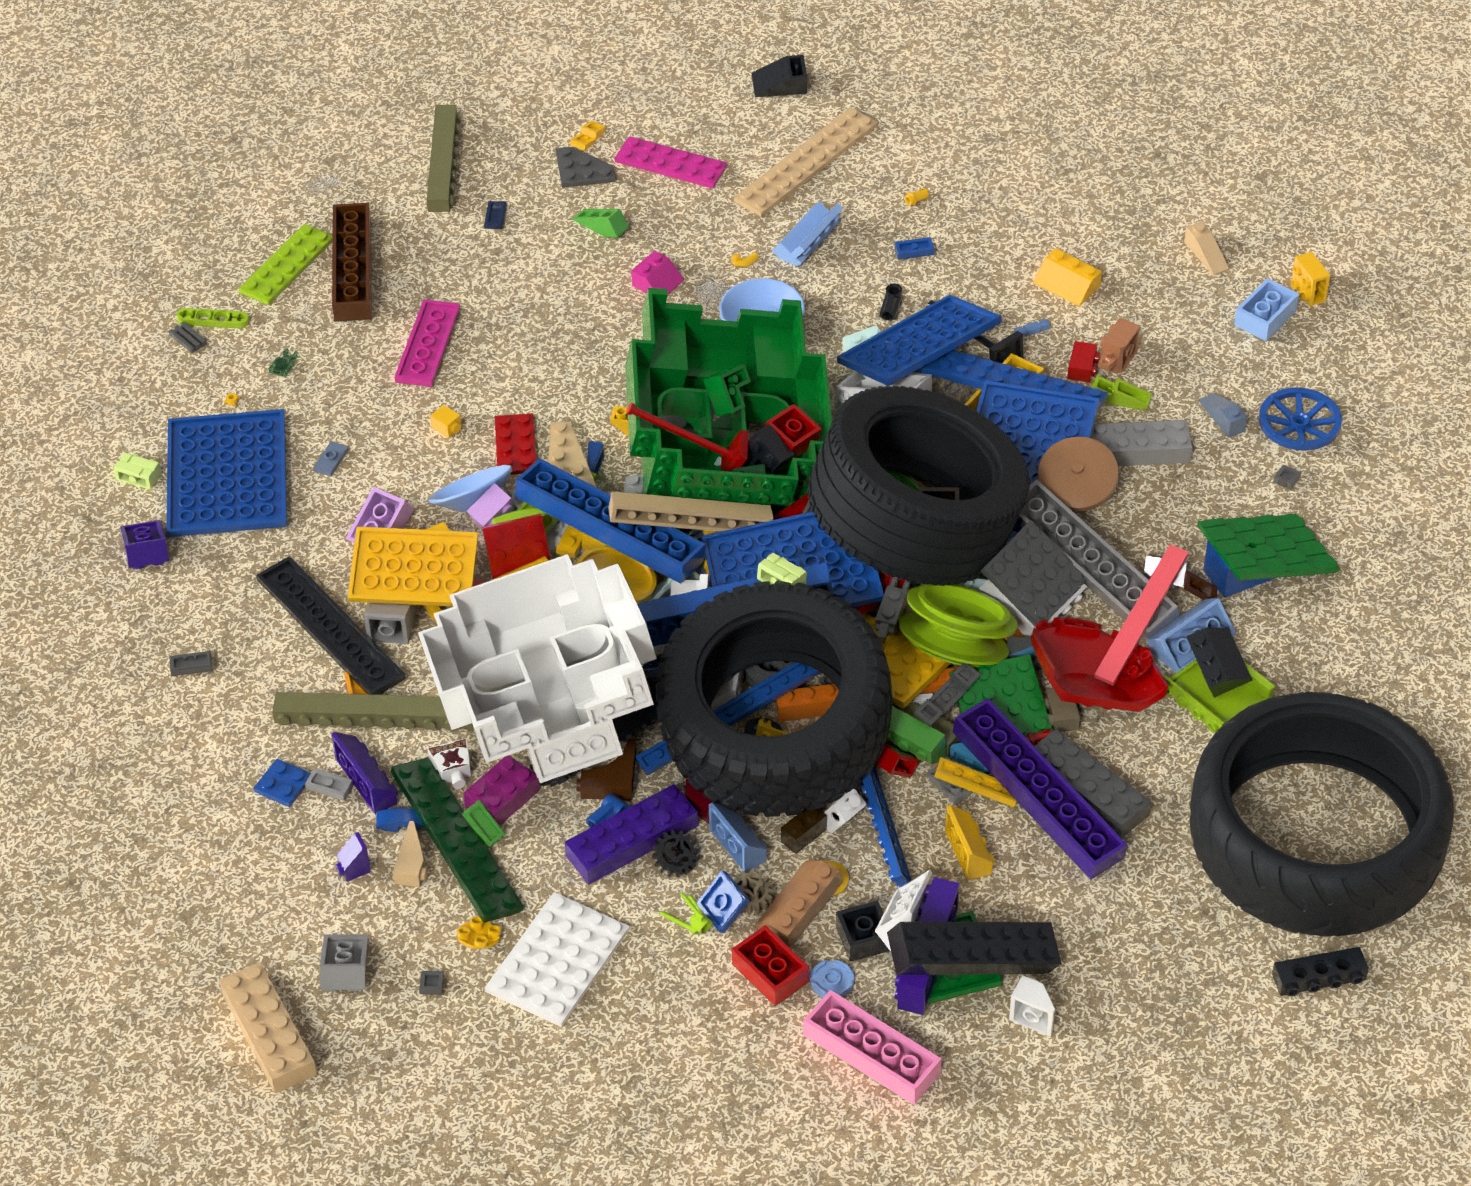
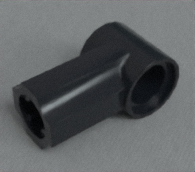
M892 283L886 287V294L880 310V317L884 320L892 321L896 319L899 306L902 303V287L899 284Z

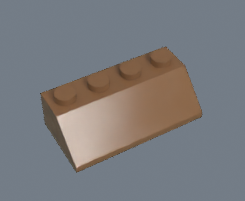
M806 860L754 926L760 929L766 925L788 947H791L842 884L840 871L822 860Z

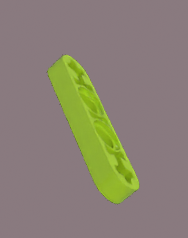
M182 308L176 313L178 323L181 324L184 321L187 325L240 329L245 328L249 324L248 314L242 311ZM204 316L208 317V318L205 319V320H200V319H199V318L204 317ZM219 318H226L224 321H218Z

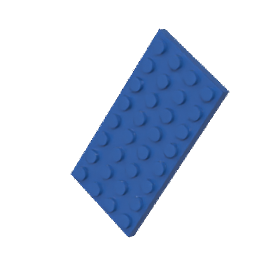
M948 295L836 356L837 363L889 386L917 369L923 368L924 365L937 360L942 355L951 352L960 345L966 344L967 341L980 336L985 331L993 329L994 326L1002 323L1001 315L955 296Z

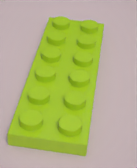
M303 224L238 288L239 293L270 305L332 243V235Z

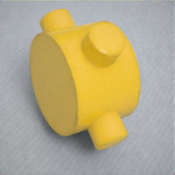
M229 393L226 396V400H224V404L235 407L238 400H240V396Z

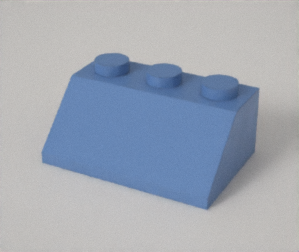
M710 803L709 830L740 868L747 872L766 862L768 850L765 843L757 839L754 830L751 827H747L740 813L727 809L722 804Z

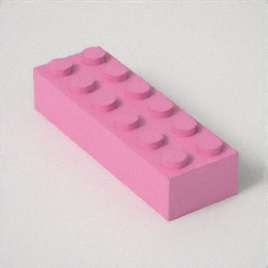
M832 990L823 997L803 1020V1035L913 1105L916 1104L941 1074L942 1058Z

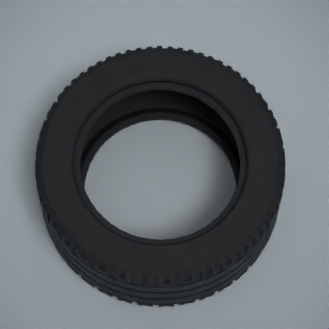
M894 385L893 387L878 386V388L873 387L855 393L839 407L812 468L807 493L811 510L814 512L817 522L821 524L822 529L826 530L825 533L831 536V539L837 542L839 547L844 548L845 552H849L858 561L866 563L865 565L871 566L875 570L882 571L883 574L887 573L891 577L895 576L900 580L905 579L908 582L913 581L917 584L923 583L935 586L937 584L940 586H945V584L958 585L960 582L973 581V579L984 575L981 570L1005 546L1025 505L1030 489V475L1022 453L1018 451V447L1009 439L1010 437L1004 434V431L999 429L990 419L978 413L977 410L971 409L970 406L964 405L953 398H948L943 394L940 395L937 392L933 393L921 388L915 389L914 387L907 388L906 386L899 387ZM884 469L915 476L935 487H959L960 500L942 499L919 492L901 483Z

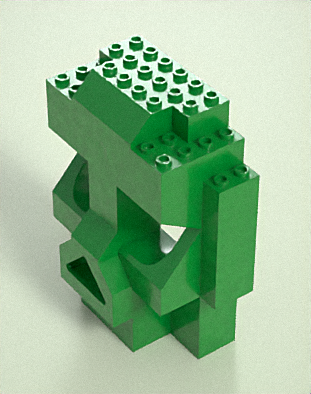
M648 288L642 310L643 340H631L625 364L627 407L630 403H633L635 407L661 419L662 416H680L694 427V430L698 432L696 435L726 449L741 430L746 431V422L766 423L793 404L800 408L822 430L819 440H811L807 451L796 458H792V461H788L785 466L772 474L766 467L765 474L721 471V465H714L717 458H722V455L633 414L628 415L630 456L643 457L644 494L770 505L772 511H782L806 495L810 474L832 423L826 356L824 354L806 353L801 300L782 299L778 312L740 309L737 321L701 319L702 305L667 303V289ZM745 364L751 382L740 387L739 390L746 407L734 413L722 415L716 421H711L710 398L703 379L728 367Z

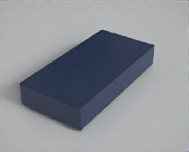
M488 201L484 229H503L507 202Z

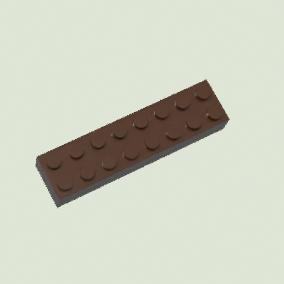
M369 202L333 205L332 308L334 322L372 319V243Z

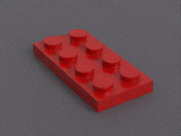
M533 413L495 416L497 466L511 465L512 472L510 475L522 474L536 462Z

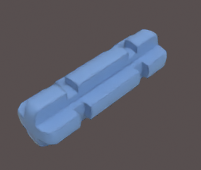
M1043 319L1039 323L1036 321L1023 325V328L1022 326L1014 329V332L1019 331L1025 337L1024 335L1029 336L1041 332L1040 330L1050 329V323L1047 319Z

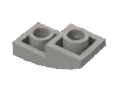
M936 767L926 773L929 780L955 805L972 795V792L935 778Z

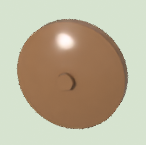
M1070 437L1055 443L1044 453L1038 467V481L1071 511H1087L1102 505L1111 497L1118 483V465L1113 453L1103 443L1088 437Z

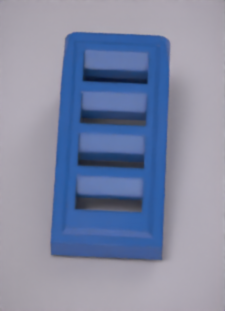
M589 441L587 464L590 471L597 474L605 456L604 444Z

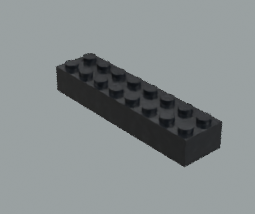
M899 922L887 932L896 975L1047 974L1062 964L1051 922Z

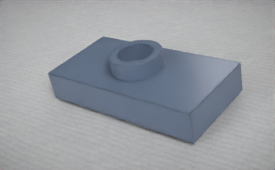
M330 441L313 467L314 472L332 476L348 452V446Z

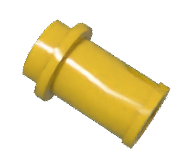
M925 188L915 192H908L905 195L906 203L913 206L917 202L929 198V193Z

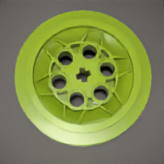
M924 584L910 589L907 594V602L914 611L902 616L899 621V629L916 648L934 658L960 666L963 663H967L971 667L994 665L1008 658L1009 649L1002 638L1015 634L1018 624L1014 616L999 601L977 590L956 584H945V586Z

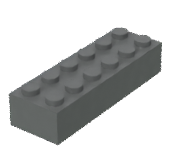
M1057 729L1034 746L1121 838L1149 816L1151 801Z

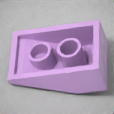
M373 487L346 540L355 543L357 527L403 529L414 508L405 500Z

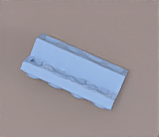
M818 201L772 252L779 259L796 266L802 264L840 222L838 220L840 217L838 213L843 207L838 203L829 211Z

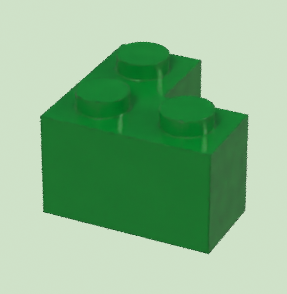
M745 364L728 367L703 379L716 417L734 413L746 407L739 390L740 387L751 382Z

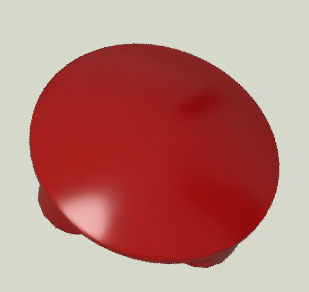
M1136 646L1119 678L1131 680L1143 675L1153 663L1154 656L1152 651L1148 648Z

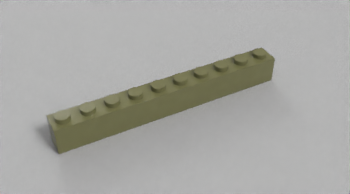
M276 692L272 710L274 723H279L280 725L300 724L308 726L310 724H317L324 727L341 725L343 727L362 726L370 728L372 726H382L388 729L392 727H404L406 729L418 727L428 730L434 728L451 730L441 698L432 696ZM472 723L457 728L475 731Z

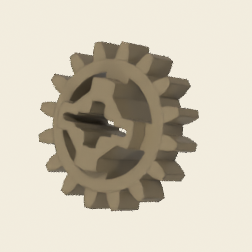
M750 870L748 875L742 871L741 877L734 875L735 883L750 900L740 913L747 910L748 915H750L751 911L754 910L759 914L760 908L767 910V904L771 905L772 898L774 897L773 882H769V877L765 876L762 878V872L754 875L753 870Z

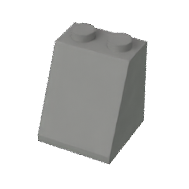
M369 603L364 614L367 635L374 642L408 644L416 605Z

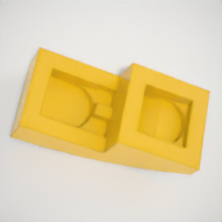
M591 120L582 126L580 134L571 139L570 145L586 151L605 132L606 126Z

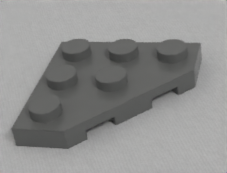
M575 147L556 148L562 188L615 182L612 165Z

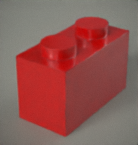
M1080 341L1074 342L1067 379L1090 383L1091 376L1095 377L1097 366L1094 364L1099 363L1100 352H1097V344Z

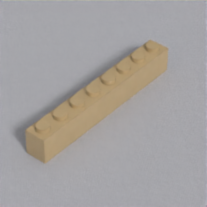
M614 491L611 492L608 507L610 522L719 532L774 520L770 505Z

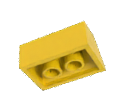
M1055 248L1045 257L1033 283L1077 306H1081L1101 286L1102 271Z
M947 805L945 833L967 881L992 874V866L995 865L992 853L987 851V843L985 838L979 834L977 821H973L969 812L952 805Z

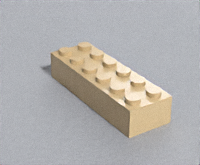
M261 962L219 980L222 995L275 1094L317 1075L314 1060Z

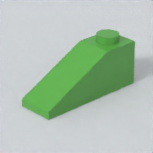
M583 209L573 218L574 221L604 237L619 238L629 228L620 209Z

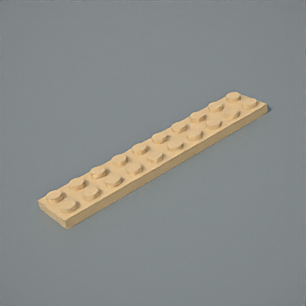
M852 107L848 108L734 197V201L762 217L876 128L878 122Z

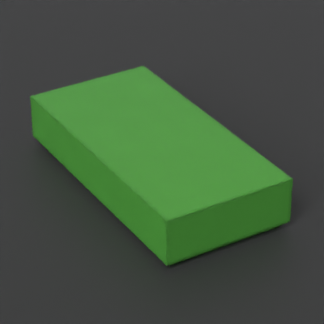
M480 800L476 801L462 813L463 817L488 848L506 834Z

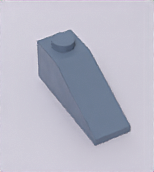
M1216 393L1198 399L1228 438L1245 432L1247 416L1236 403Z

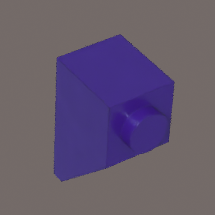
M359 832L354 833L337 853L338 864H335L338 875L340 877L344 876L347 882L371 872L367 847Z

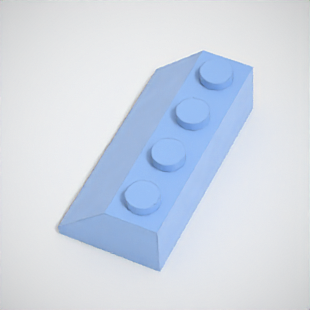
M1219 598L1204 599L1146 639L1154 656L1177 673L1196 660L1186 636L1204 628L1229 627L1232 636L1237 633Z

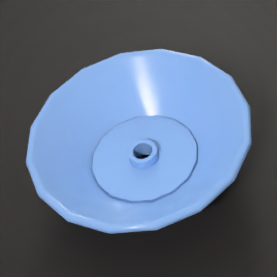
M762 278L749 279L734 285L724 294L719 309L722 320L737 321L740 309L778 312L782 299L801 300L803 316L805 306L802 296L795 288L782 281Z
M496 466L463 477L433 493L429 497L428 502L455 511L467 512L494 483L502 489L512 472V466Z

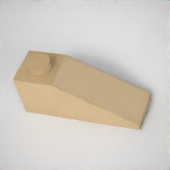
M1202 221L1187 226L1184 242L1214 276L1229 270L1221 250L1207 226Z
M409 821L393 870L395 884L420 888L422 880L426 881L428 868H425L414 821Z

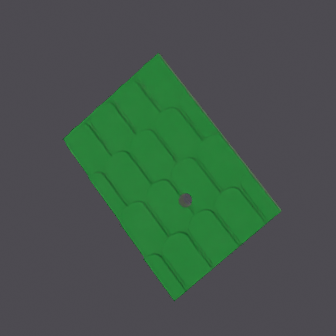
M1272 514L1251 518H1217L1198 521L1197 527L1207 538L1203 571L1224 598L1279 577L1337 573L1340 570L1335 559L1326 552L1325 547L1317 541L1314 533L1305 526L1303 519L1296 514L1273 516Z

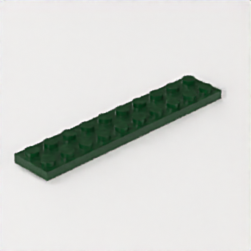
M429 757L392 766V776L422 821L423 826L483 923L515 915L523 911L524 906L482 839L463 817L462 813L464 810L445 780L441 779L439 771L434 768Z

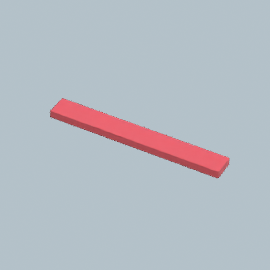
M1171 544L1169 545L1098 667L1095 678L1114 686L1186 561L1189 552Z

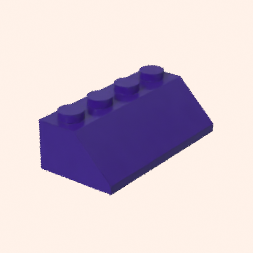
M338 732L331 733L336 761L348 778L353 780V785L373 813L376 815L377 811L397 805V796L399 795L397 788L394 784L390 785L385 771H380L375 757H370L364 742L360 743L357 737Z

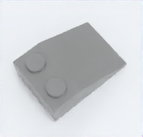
M368 934L324 935L320 959V990L330 992L337 990H365Z

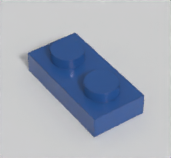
M931 237L894 243L898 260L934 255L935 251Z

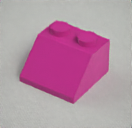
M655 250L631 270L632 286L647 293L648 288L667 289L668 294H670L684 281V278L672 261Z

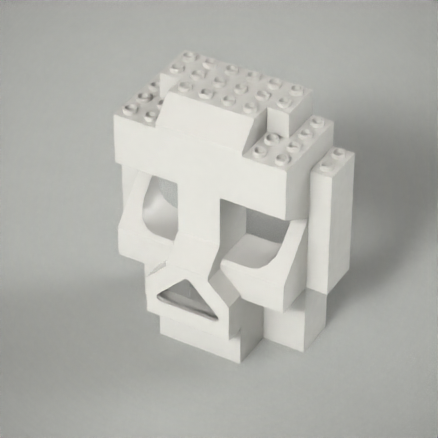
M568 554L451 594L450 598L453 607L434 613L438 626L418 632L451 730L472 723L486 763L527 749L540 783L623 755L612 719L654 705L641 664L657 658L645 620L618 564L598 570L593 559L573 566Z

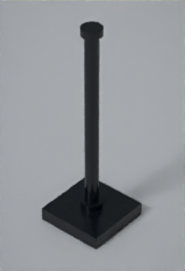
M933 300L929 301V302L927 303L926 307H928L929 305L935 303V301H933ZM1019 331L1014 332L996 344L981 334L974 338L989 348V357L992 361L1003 363L1011 353L1024 359L1023 334Z

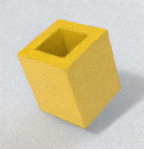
M442 405L430 415L431 427L448 438L453 434L459 433L461 430L460 414L445 405Z

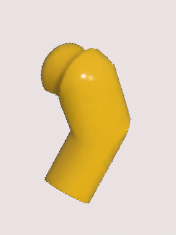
M753 252L746 258H741L740 254L736 253L731 256V260L735 267H749L759 260V256Z

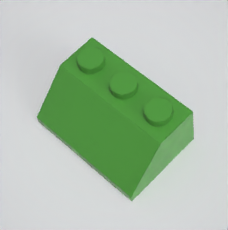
M892 706L887 742L896 744L901 750L908 751L919 760L927 761L930 764L938 763L940 757L944 759L947 757L945 734Z

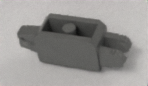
M896 577L892 578L890 586L887 585L875 619V630L878 631L877 639L882 644H885L888 634L896 635L898 631L899 621L904 614L907 604V594L910 587V582L907 580L904 582L902 589L896 588L898 585V578Z

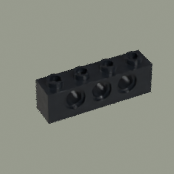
M1355 947L1274 962L1272 976L1280 996H1295L1299 992H1317L1325 987L1338 988L1342 984L1347 983L1359 984L1366 980L1369 968L1361 948Z

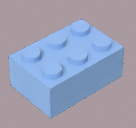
M1267 278L1236 309L1234 325L1267 341L1297 311L1299 293Z

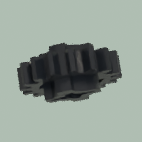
M671 830L669 835L664 832L662 838H657L655 841L657 845L652 847V850L655 851L652 859H657L655 867L661 866V873L666 870L668 871V877H671L673 873L680 877L682 872L687 875L689 869L693 870L696 865L694 863H697L699 857L696 856L699 849L694 848L696 840L689 841L690 834L684 837L682 830H680L679 834H675V831ZM674 841L672 844H666L667 842ZM677 847V849H676L677 857H676V859L674 860L675 856H674V852H673V851H674L675 848ZM680 862H682V863L687 862L686 864H684V865H682V866H677V864H679Z

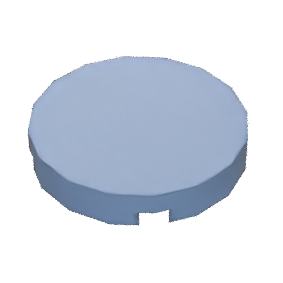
M834 960V962L822 961L815 965L811 971V988L821 997H824L830 990L844 997L853 988V970L840 960Z

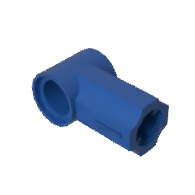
M610 793L602 801L601 807L586 819V823L591 828L630 806L615 794Z

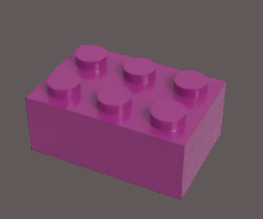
M509 755L505 756L463 793L465 808L468 809L476 801L480 800L500 826L540 791L539 779L533 771Z

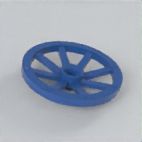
M1295 387L1274 392L1264 400L1260 407L1259 424L1264 434L1276 444L1293 450L1308 451L1322 448L1335 440L1341 429L1342 416L1336 403L1328 396L1312 389ZM1295 397L1296 412L1292 414L1280 400ZM1302 397L1318 402L1307 414L1302 412ZM1274 404L1288 419L1268 415L1267 411ZM1324 406L1333 416L1310 420ZM1268 422L1288 427L1276 432ZM1334 424L1328 434L1313 428L1314 426ZM1297 432L1298 440H1292L1284 436ZM1304 432L1319 438L1305 441Z

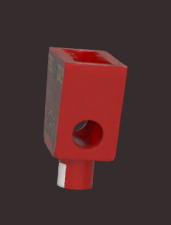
M886 742L875 764L890 774L910 778L920 760L911 753L901 750L897 745Z

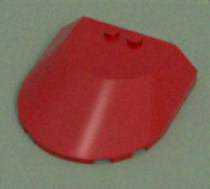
M1055 617L1051 623L1044 619L1037 623L1036 628H1033L1031 634L1032 647L1049 683L1061 701L1078 703L1087 707L1099 706L1107 710L1113 708L1141 712L1165 697L1168 684L1154 661L1143 675L1131 680L1118 677L1114 686L1095 678L1098 667L1119 631L1113 630L1110 635L1100 630L1101 624L1067 617Z

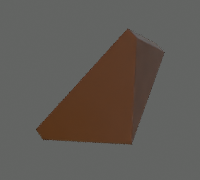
M1189 571L1185 572L1184 590L1203 600L1217 598V587Z

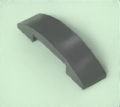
M963 663L951 675L950 679L929 700L927 699L914 714L931 727L963 697L981 674L969 664Z

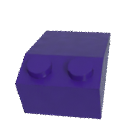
M160 520L120 526L129 568L141 569L145 565L153 564L158 566L169 561L166 539Z

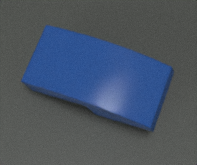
M394 808L376 812V829L397 833L399 827L407 828L409 821H414L416 830L420 831L422 821L414 809Z

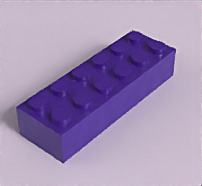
M673 784L566 840V857L589 885L653 851L652 847L657 845L655 841L658 837L662 838L664 832L669 835L671 830H674L675 834H679L680 830H682L683 834L698 827V812L676 785Z
M934 877L932 884L926 887V901L921 902L919 908V915L921 916L915 922H954L959 906L960 883ZM897 975L895 980L897 988L894 999L898 1000L897 1009L924 1015L937 975Z

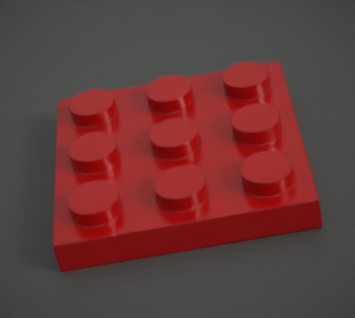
M541 514L482 527L492 579L544 556L548 561L551 560Z

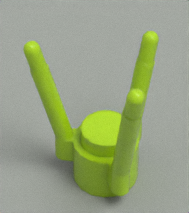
M683 892L680 893V896L694 912L690 918L691 925L664 911L659 912L665 918L688 929L693 935L697 932L702 935L713 925V922L696 904L697 902L693 896L689 895L687 897Z

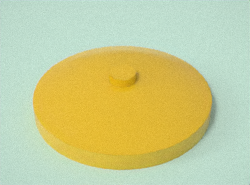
M607 546L590 549L579 558L577 564L593 559L598 570L618 564L636 603L646 602L652 597L657 582L652 568Z

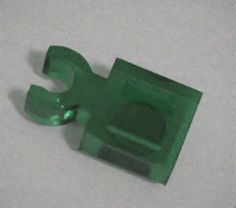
M285 349L283 357L277 356L268 368L269 373L286 378L295 366L294 361L298 358L297 352L295 351L294 354L289 355V349Z

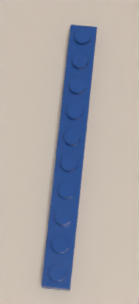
M794 662L712 712L722 722L731 727L821 672L807 665ZM664 740L635 756L637 763L647 776L673 761L666 748L668 744Z

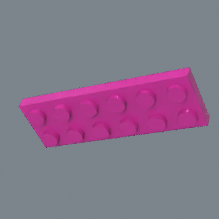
M631 136L627 138L614 158L615 162L709 188L715 187L727 168V162Z
M423 300L394 377L396 383L426 387L433 386L460 312V304Z

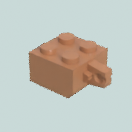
M1119 318L1115 324L1111 325L1107 336H1103L1100 343L1102 351L1099 355L1098 368L1117 374L1123 373L1138 352L1140 325Z

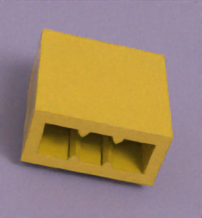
M1313 252L1296 256L1291 279L1292 288L1299 292L1301 300L1306 301L1309 306L1325 302L1330 274Z

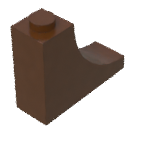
M629 738L623 750V755L618 756L613 762L597 769L581 771V779H577L576 791H580L581 799L604 800L608 794L613 793L622 800L632 801L635 756L637 752L636 739Z

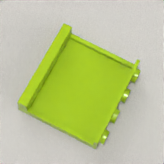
M1194 660L1170 678L1165 674L1162 675L1168 684L1166 695L1173 697L1181 708L1189 710L1196 720H1201L1205 723L1212 733L1217 732L1227 721L1245 708L1273 698L1275 685L1246 662L1244 663L1253 681L1215 698L1206 683L1197 660Z

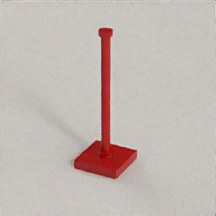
M630 403L627 407L626 414H633L722 455L721 471L732 472L734 468H740L747 460L749 435L747 431L741 430L726 449L635 407L633 403Z

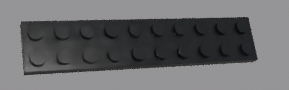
M290 556L256 575L257 581L332 659L349 674L368 695H380L406 679L405 673Z

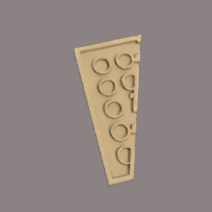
M551 422L548 463L597 487L571 423Z

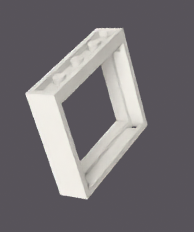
M854 371L836 386V405L841 406L850 396L860 391H865V389L878 388V386L885 387L887 385L867 376L866 379H863L862 374ZM910 373L889 386L914 387L915 389L921 388L922 390L932 392V374Z
M988 579L980 587V590L1003 604L1016 619L1017 628L1025 637H1031L1033 628L1036 627ZM1085 583L1053 614L1048 623L1053 622V619L1058 617L1060 613L1063 615L1072 608L1070 605L1072 601L1077 603L1083 597L1081 592L1087 588Z

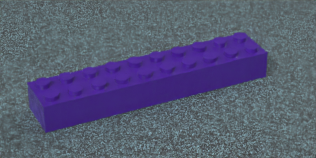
M989 698L955 717L952 731L955 736L1090 880L1124 859L1127 844Z

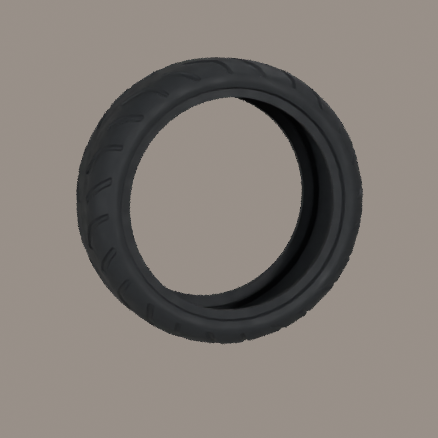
M1300 692L1275 696L1253 704L1227 721L1213 735L1203 750L1197 765L1193 781L1189 821L1193 847L1198 861L1202 862V868L1215 887L1221 889V893L1235 906H1240L1241 910L1264 923H1270L1273 927L1292 933L1299 932L1300 934L1331 937L1360 934L1391 923L1410 911L1424 898L1433 886L1445 861L1453 827L1454 799L1451 784L1448 783L1449 778L1440 758L1435 756V750L1422 735L1419 736L1417 734L1418 731L1397 715L1393 716L1390 711L1376 704L1366 703L1365 700L1326 692ZM1298 763L1330 765L1364 777L1383 790L1404 816L1409 834L1393 849L1366 861L1351 864L1309 862L1287 855L1262 841L1240 818L1231 797L1249 779L1275 767Z

